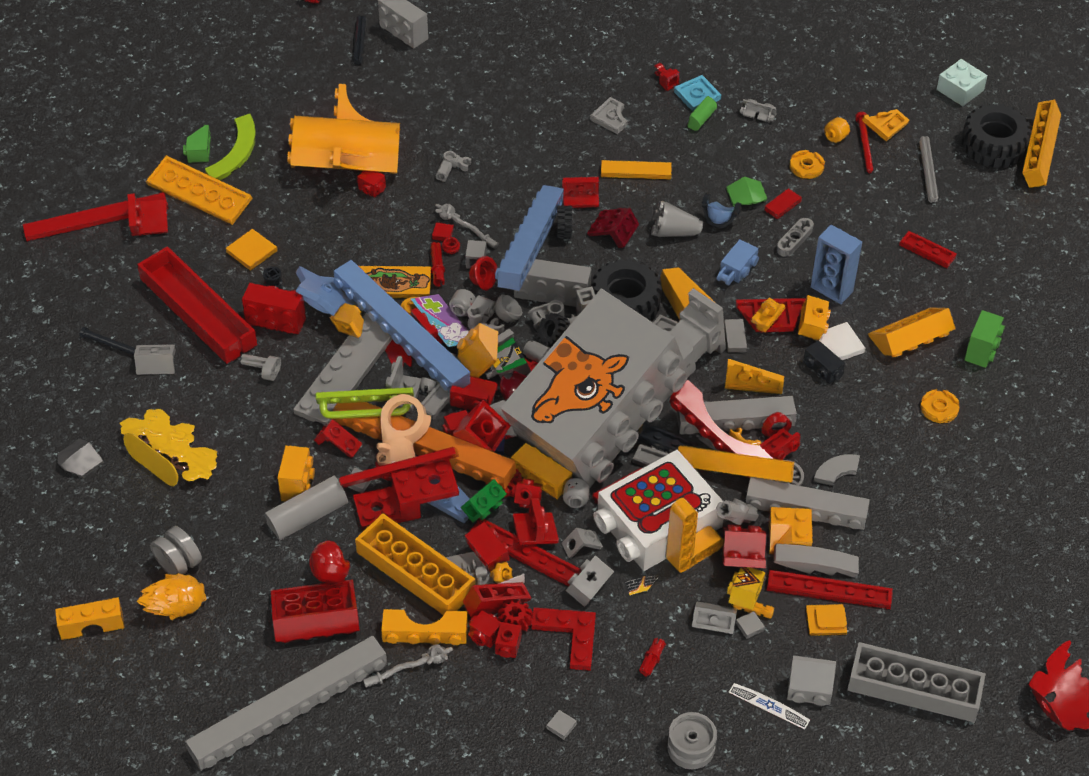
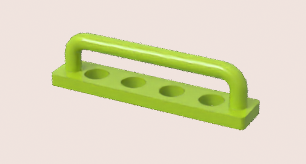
M412 387L316 392L315 399L317 404H319L320 413L327 419L381 417L382 409L328 411L327 404L388 401L392 397L401 394L414 397V390ZM403 404L402 407L395 408L391 416L406 414L411 404Z

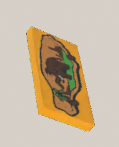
M359 266L392 298L430 296L431 267Z

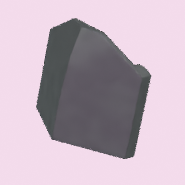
M82 439L76 440L58 453V464L65 471L76 474L80 478L85 477L104 463L92 445Z

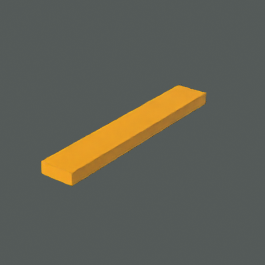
M678 446V451L696 469L784 482L793 481L794 462Z

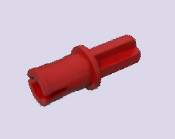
M654 638L649 651H646L644 654L645 659L639 672L645 677L651 675L655 665L660 662V655L666 646L665 641L659 639L657 644L658 638Z

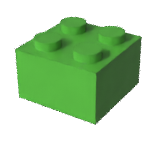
M981 311L971 334L964 361L985 368L989 361L993 362L996 354L994 349L999 348L1002 339L999 336H1002L1005 328L1002 325L1004 317Z

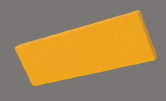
M167 155L146 180L147 185L231 225L234 224L253 199L250 194Z

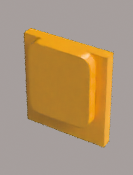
M843 604L806 605L809 636L847 635V621Z

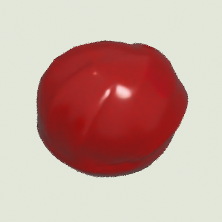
M328 540L319 543L310 555L309 565L316 579L325 583L344 582L350 570V562L344 560L342 551L335 542Z

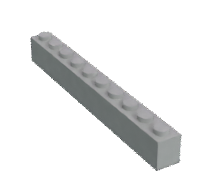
M374 636L365 639L186 740L189 754L200 771L214 766L217 761L233 755L244 746L251 745L259 737L270 734L275 728L289 723L301 713H307L315 705L324 703L336 693L345 691L350 685L363 681L373 672L382 670L387 665L386 652Z

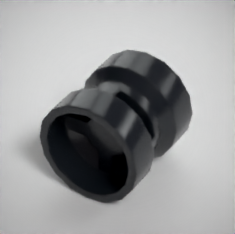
M278 267L266 268L263 272L264 285L282 289L281 270Z

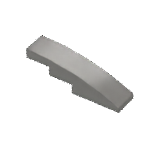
M776 544L774 546V563L808 574H811L814 570L831 576L838 572L855 578L859 574L858 556L803 545Z

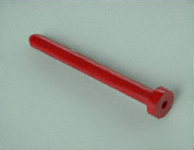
M858 112L855 115V120L859 123L866 171L872 173L873 164L866 124L862 121L863 117L867 114L865 112Z

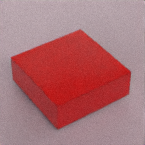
M436 223L432 240L444 241L446 238L452 237L454 225Z

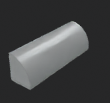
M334 475L266 512L267 525L280 541L347 504L346 493Z

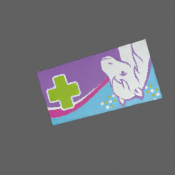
M439 294L411 299L421 313L426 314L430 324L435 325L438 335L448 347L456 346L459 340L469 333Z

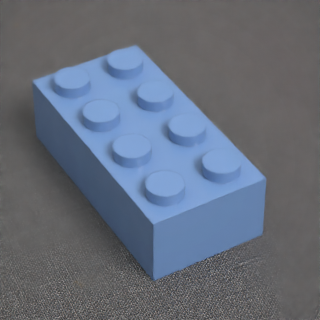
M830 225L818 237L811 288L842 304L854 290L862 241Z

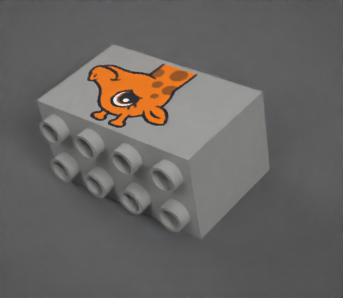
M601 288L502 405L501 410L521 440L532 447H536L541 453L551 457L555 462L572 472L573 478L586 481L590 488L595 481L601 483L608 478L614 466L612 460L621 450L628 452L635 445L639 436L636 431L645 420L652 422L659 416L663 409L661 401L669 391L677 392L683 387L688 378L687 367L672 335Z

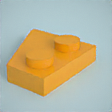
M897 109L890 110L889 112H879L876 116L869 117V115H865L862 119L866 125L885 141H888L910 121Z

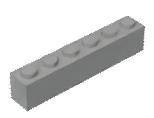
M793 396L704 402L711 419L722 431L737 430L740 427L742 430L762 428L767 417L775 412L785 414L790 419L792 426H795L797 413ZM677 412L680 434L700 433L694 425L686 421L680 412ZM779 422L774 424L771 428L784 427L786 423Z
M750 477L746 496V504L753 505L757 510L770 512L771 507L812 509V521L864 530L870 499L757 477Z

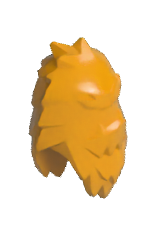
M178 573L176 575L165 574V579L143 589L141 592L144 594L139 597L137 602L145 606L143 608L144 611L154 613V615L169 616L170 620H173L179 616L183 617L194 613L207 598L204 593L203 583H199L193 576Z

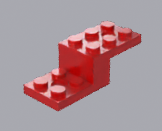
M444 460L391 472V487L355 494L353 499L361 529L364 531L381 514H385L396 523L421 518L420 504L459 496V489L450 460ZM433 479H437L440 481L437 484L430 483V481ZM375 506L382 507L380 511L372 510Z

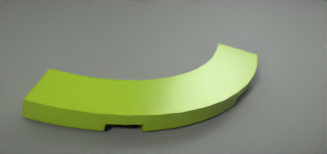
M251 114L234 119L238 130L236 143L227 156L212 166L205 168L207 175L222 180L247 161L254 148L256 135Z

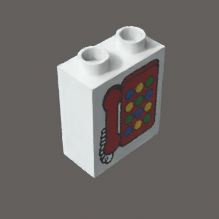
M675 450L598 492V511L594 512L593 516L601 532L606 534L611 531L616 537L617 548L621 556L627 562L635 560L640 568L646 571L667 559L666 550L670 508L675 501L685 498L698 512L696 533L707 526H712L715 530L722 528L723 519L717 515L716 507L719 502L723 501L678 450Z

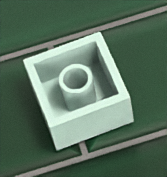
M960 59L939 75L937 90L961 106H964L984 91L988 75Z

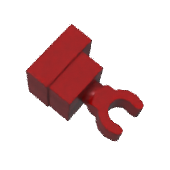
M662 63L654 65L657 68V71L654 73L656 76H659V84L666 91L679 85L678 70H672L671 68L666 70Z

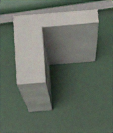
M137 345L134 353L136 375L175 374V345Z
M696 602L692 627L733 634L737 608Z

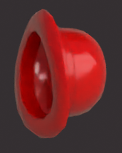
M482 256L477 259L476 263L469 270L471 282L484 291L492 288L496 282V262L489 256Z

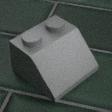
M793 656L787 700H793L797 703L808 702L819 706H830L836 661Z

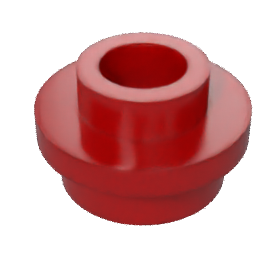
M448 237L442 243V249L448 254H453L459 251L460 243L455 237Z

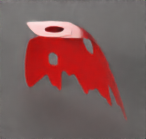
M1069 640L1061 644L1047 659L1046 668L1048 674L1037 671L1033 675L1029 686L1043 712L1057 725L1066 730H1074V728L1089 729V718L1087 717L1089 712V680L1086 677H1081V659H1078L1064 670L1065 662L1070 657L1068 649L1071 641ZM1055 692L1056 697L1054 701L1048 702L1045 696L1048 693Z

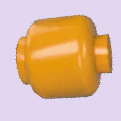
M840 117L832 119L824 127L825 136L834 143L842 141L850 132L848 122Z

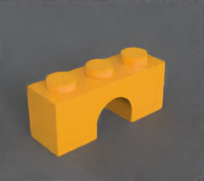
M119 597L55 609L57 628L61 640L83 636L82 629L89 625H99L103 628V632L125 628Z

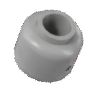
M457 290L449 303L451 311L457 316H468L467 310L473 304L476 297L469 290Z
M579 478L568 480L563 490L564 502L572 508H579L587 504L589 500L588 483Z

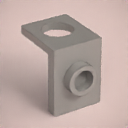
M575 528L562 542L568 558H572L583 546L595 549L603 547L595 531ZM574 539L576 542L575 548L570 550L569 543Z

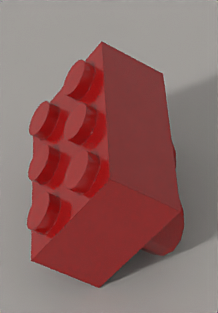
M249 283L242 298L245 321L252 326H260L299 335L306 319L303 295L297 293L296 290L287 291L275 286Z

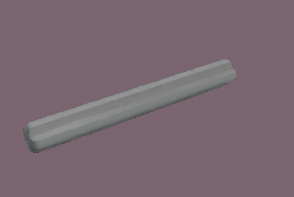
M922 136L919 142L928 201L936 203L938 201V191L930 139L928 136Z

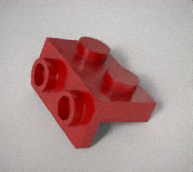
M783 428L759 446L773 459L783 460L785 456L799 448L801 434L796 432L791 435Z

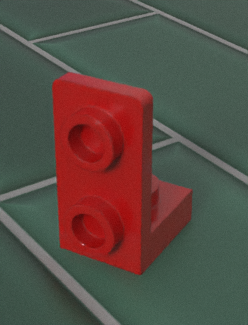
M333 419L323 426L314 439L318 445L324 441H330L350 458L356 454L362 445L358 439Z

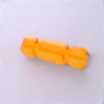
M758 602L755 603L753 610L733 604V608L738 610L744 609L745 612L749 613L754 611L756 615L760 616L763 614V617L769 619L772 618L774 613V607L769 605L765 607L762 603Z

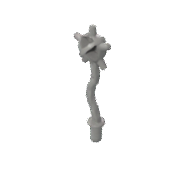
M436 204L438 209L435 212L439 213L442 219L450 220L452 218L456 223L471 229L482 241H486V244L496 249L499 243L490 238L489 234L484 235L477 227L461 220L460 215L455 213V208L451 204H444L442 206Z
M435 644L428 649L427 653L422 654V658L416 661L398 664L381 675L377 672V675L363 679L365 687L379 682L382 684L383 679H387L405 668H413L426 662L427 664L432 662L440 664L448 659L447 653L453 651V648H444Z

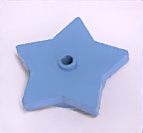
M301 266L297 269L296 274L301 284L296 289V292L303 295L304 300L313 308L334 316L345 303L357 306V303L353 299H349L341 288L336 287L334 277L318 276Z

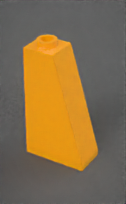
M679 267L662 270L660 276L662 290L679 320L680 313L689 304L688 293L693 288L712 300Z

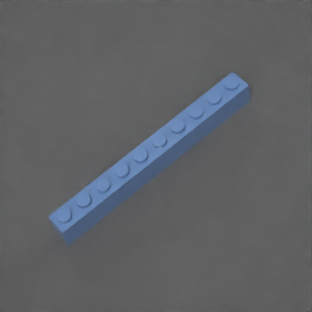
M543 185L541 190L537 192L536 199H533L532 207H529L527 216H524L523 224H520L518 233H515L514 241H511L509 250H506L505 259L501 260L500 268L496 270L495 279H498L497 287L520 291L557 217V206L563 205L564 188Z
M350 260L334 270V283L336 287L341 288L349 299H353L359 309L364 310L373 322L376 321L383 332L388 333L396 344H400L406 354L411 355L420 367H424L431 378L436 379L444 390L450 392L452 385L464 388L470 384V371L357 264Z

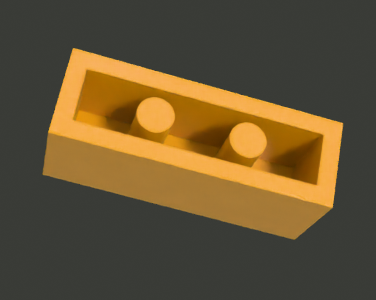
M527 443L511 457L515 461L516 469L520 471L522 477L535 480L534 483L543 484L542 490L556 499L563 494L565 483L572 479V472L555 462L551 457L541 453L536 447H532Z

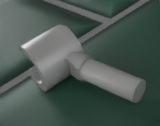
M486 566L477 567L475 570V578L478 585H483L482 578L488 577Z

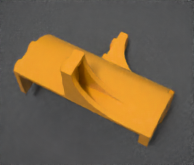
M339 84V88H335V99H338V106L334 105V116H337V119L294 116V118H291L290 129L293 131V134H289L288 144L292 149L291 152H288L287 158L291 168L305 166L397 174L400 123L372 121L361 116L349 102L346 84Z

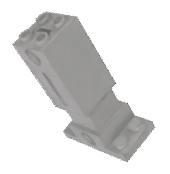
M694 288L688 293L689 304L680 313V321L670 332L664 329V331L675 338L687 367L688 377L696 370L695 362L706 351L711 354L716 350L721 354L726 349L723 308ZM670 390L661 402L664 403L674 392Z

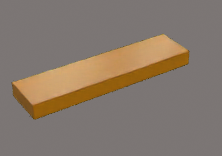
M602 160L601 177L671 179V163Z

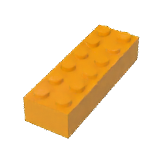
M381 514L355 539L356 550L359 555L442 615L446 611H457L464 604L462 601L471 587L476 585L474 577L385 514Z

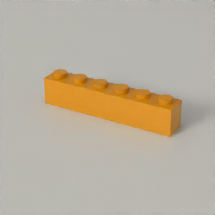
M1055 99L1038 102L1022 172L1029 188L1047 184L1061 113Z

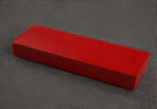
M911 231L906 233L899 246L945 268L950 266L957 253Z

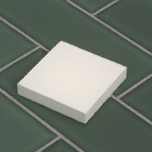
M848 322L828 328L827 333L822 334L819 340L841 360L862 354L866 349Z

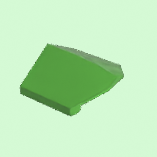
M743 177L726 188L733 206L737 202L742 203V205H750L767 201L761 181Z

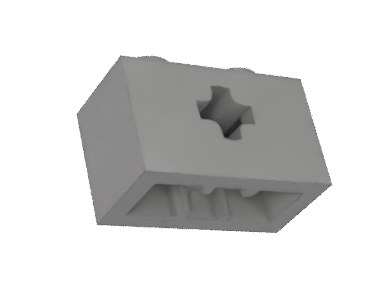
M594 556L591 561L586 559L580 567L582 572L579 575L575 573L568 581L570 586L566 592L584 607L614 572L597 556Z

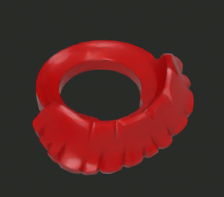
M775 412L764 421L762 433L767 438H770L780 431L771 428L774 424L779 422L786 423L783 428L788 432L791 429L792 423L785 414Z

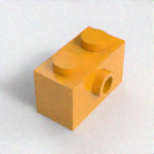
M807 296L801 309L799 335L820 340L822 334L827 333L829 324L826 321L829 319L831 312L828 309L829 301Z

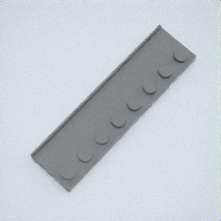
M366 313L363 316L364 324L361 336L359 338L351 335L347 337L293 409L294 414L312 422H320L325 426L332 419H327L320 413L315 393L356 390L390 344L392 337L388 333L383 332L380 325L376 321L373 322ZM327 404L328 411H333L336 404Z

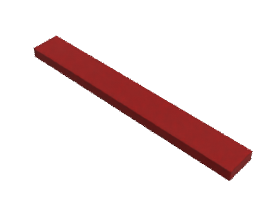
M163 192L137 198L136 200H166ZM128 201L22 224L26 241L129 218Z

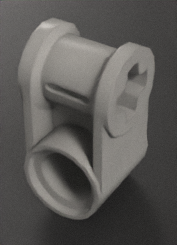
M480 295L476 297L473 304L467 310L469 329L474 328L479 323H486L493 316L496 301Z
M557 300L532 308L527 315L533 321L534 328L537 331V329H540L539 323L542 324L541 319L545 318L546 314L555 313L564 317V305Z

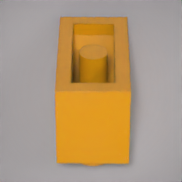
M345 303L334 316L329 317L339 332L357 338L361 336L364 319L356 305Z

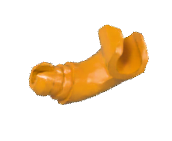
M741 427L737 428L736 432L732 431V429L729 431V436L738 441L758 446L761 444L760 440L751 441L744 439L741 436Z

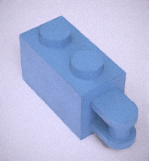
M739 239L721 261L717 280H722L729 286L732 281L739 283L743 277H747L750 268L758 263V248Z

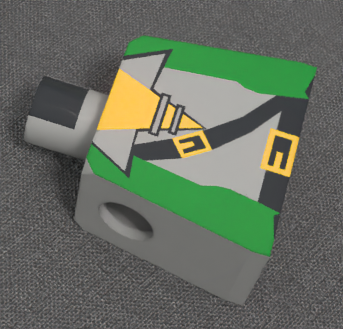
M513 337L498 347L497 361L485 372L488 379L498 374L501 379L502 376L510 379L513 371H517L525 376L531 372Z

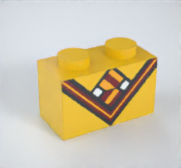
M741 567L739 572H735L727 594L730 595L729 603L753 610L761 592L766 572L750 567Z

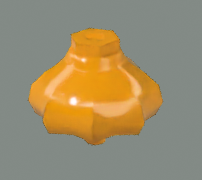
M507 562L497 563L495 569L490 572V577L497 584L512 579V568L509 567Z

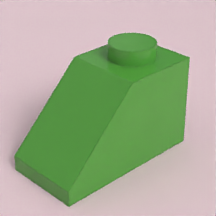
M209 125L203 126L187 137L186 145H183L184 156H187L188 163L209 162L211 142Z

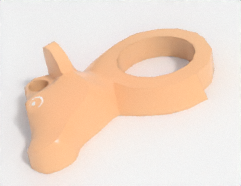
M406 394L397 395L388 400L382 408V443H377L379 452L376 456L379 466L415 457L413 444L427 432L431 422V416L427 415L425 407L417 398ZM402 404H412L417 408L418 412L417 421L414 426L404 431L394 429L390 421L394 409Z

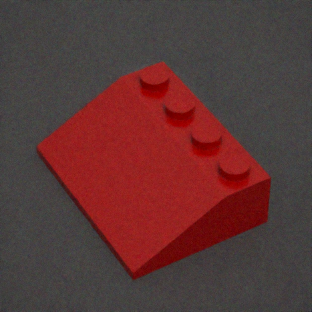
M353 579L344 580L342 583H321L271 590L272 619L276 642L286 643L296 639L308 640L318 636L329 637L339 633L351 634L355 631H360Z

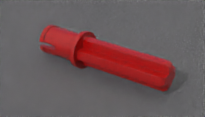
M432 242L431 273L433 274V284L441 287L445 284V267L442 262L441 244L439 242Z

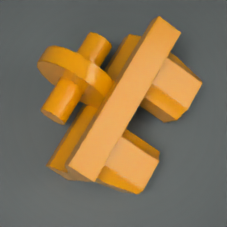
M769 297L762 303L761 308L752 317L751 322L756 324L758 330L766 332L784 311L785 305L776 303V301Z

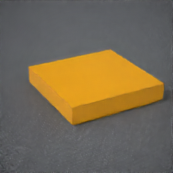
M251 229L226 247V253L250 271L278 251L277 246L254 229Z

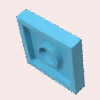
M703 75L674 87V93L692 111L707 96L714 99L715 102L721 100V94Z

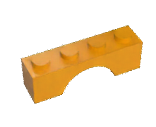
M383 609L382 640L392 644L397 642L410 644L430 643L433 645L439 643L452 645L466 644L467 611H446L437 622L423 625L410 620L405 610Z

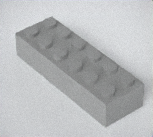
M859 642L847 691L975 723L986 673Z

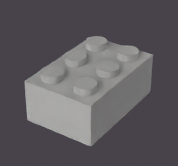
M378 0L379 23L383 29H386L412 48H416L428 40L427 13L407 0Z

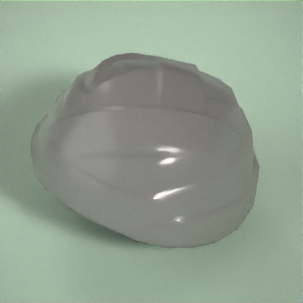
M502 294L498 297L495 304V313L499 319L504 322L518 320L523 313L518 302L509 295Z

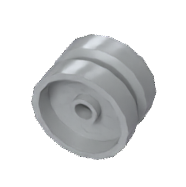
M173 526L167 530L165 538L158 537L150 544L154 557L168 574L176 575L179 573L184 575L188 571L187 567L193 568L202 560L201 553L194 541L178 526Z
M687 712L675 718L669 727L668 753L670 758L678 766L685 769H698L706 766L711 762L715 754L717 730L714 723L707 716L696 712Z

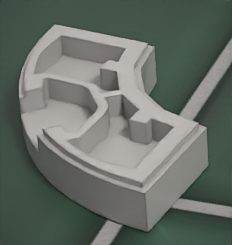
M839 455L827 460L817 470L814 482L833 486L835 481L841 476L848 474L856 475L860 455Z

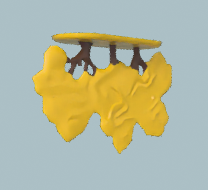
M161 409L146 410L143 420L129 417L120 422L122 426L121 433L124 434V445L128 453L166 484L175 486L178 483L176 469L182 470V476L187 481H194L198 478L209 479L212 476L211 471L216 468L217 451L206 447L191 448L189 446V443L194 441L192 432L195 425L180 423L172 426L170 425V416ZM160 453H165L168 456H170L171 462L167 460L164 456H162ZM178 462L188 463L187 466H180L179 464H175Z

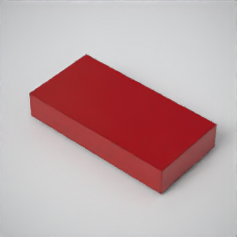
M788 188L765 205L764 210L776 219H779L799 204L802 197Z

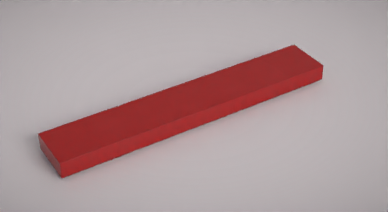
M450 447L342 476L339 478L341 486L349 487L390 476L391 472L457 458L459 454L455 447Z
M479 519L471 529L473 530L483 522L488 527L493 526L498 533L497 538L500 542L505 541L510 549L508 552L509 556L568 587L570 586L568 583L570 578L575 573L579 575L582 572L580 568L534 544L520 545L516 535L486 519Z
M774 570L769 571L767 591L891 609L893 588Z

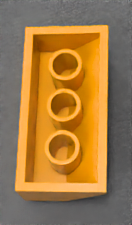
M930 307L872 331L868 335L883 355L898 357L903 354L902 351H911L917 349L921 343L928 344L933 342V338L948 336L949 332L956 328L949 308Z

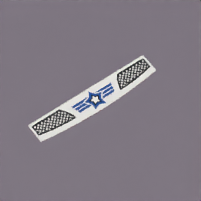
M734 683L729 693L803 729L807 727L810 719L784 704L744 686Z

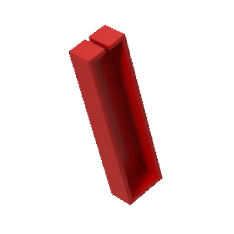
M168 246L137 264L140 279L226 364L241 356V351L246 353L257 346L255 330Z

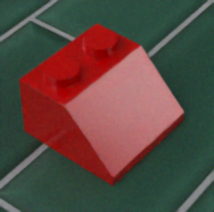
M482 400L460 421L453 435L456 438L495 452L511 425Z

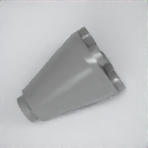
M659 201L658 209L654 210L652 219L655 220V225L652 227L651 235L657 237L700 235L703 221L668 202Z

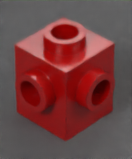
M523 478L522 481L519 480L517 485H513L512 497H515L514 503H518L519 507L529 508L531 498H539L541 502L543 484L534 483L535 480Z

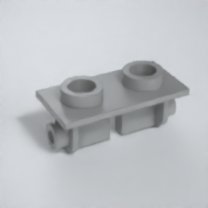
M743 99V107H741L740 113L753 119L756 113H758L757 120L769 123L770 121L773 122L776 116V107L768 103H757L753 99Z

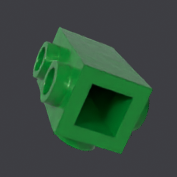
M493 479L460 508L474 523L478 518L483 520L491 514L489 511L491 507L495 510L504 503L501 499L507 493Z

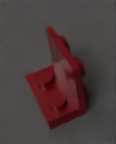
M631 208L605 209L599 213L587 234L588 236L610 234L618 248H623L639 226V222Z

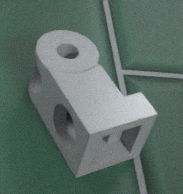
M593 287L576 290L577 316L595 296Z

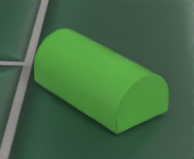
M709 96L705 97L690 115L688 128L695 131L701 128L717 109V103Z

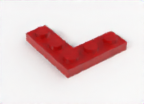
M534 608L532 630L573 633L570 669L591 670L596 612Z

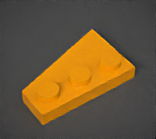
M728 359L725 389L782 394L784 376Z

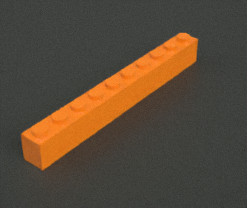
M368 402L337 403L333 411L382 408ZM401 415L391 416L390 419L391 426L400 431L410 429L416 423V421ZM381 417L334 419L341 426H347L356 432H362L374 439L382 440ZM431 427L413 444L414 452L419 456L455 447L458 450L459 457L449 459L452 469L486 483H490L495 479L504 490L516 473L514 460Z

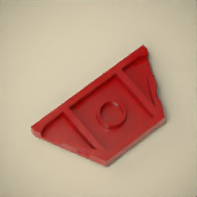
M806 298L773 299L776 303L784 304L785 309L766 332H793L800 319L801 309ZM767 299L736 300L737 309L755 332H762L751 321L752 317L761 308L762 303Z

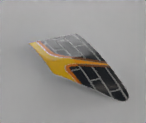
M649 575L625 581L629 595L648 591L658 579V576Z

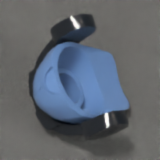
M705 193L702 207L704 208L706 222L709 225L726 228L727 225L733 222L735 217L739 216L742 203L737 202L735 207H725L718 202L709 204L711 194Z

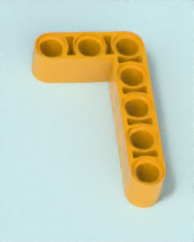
M685 498L678 499L670 508L666 550L667 560L680 573L717 552L723 546L724 541L712 526H707L696 533L698 512Z

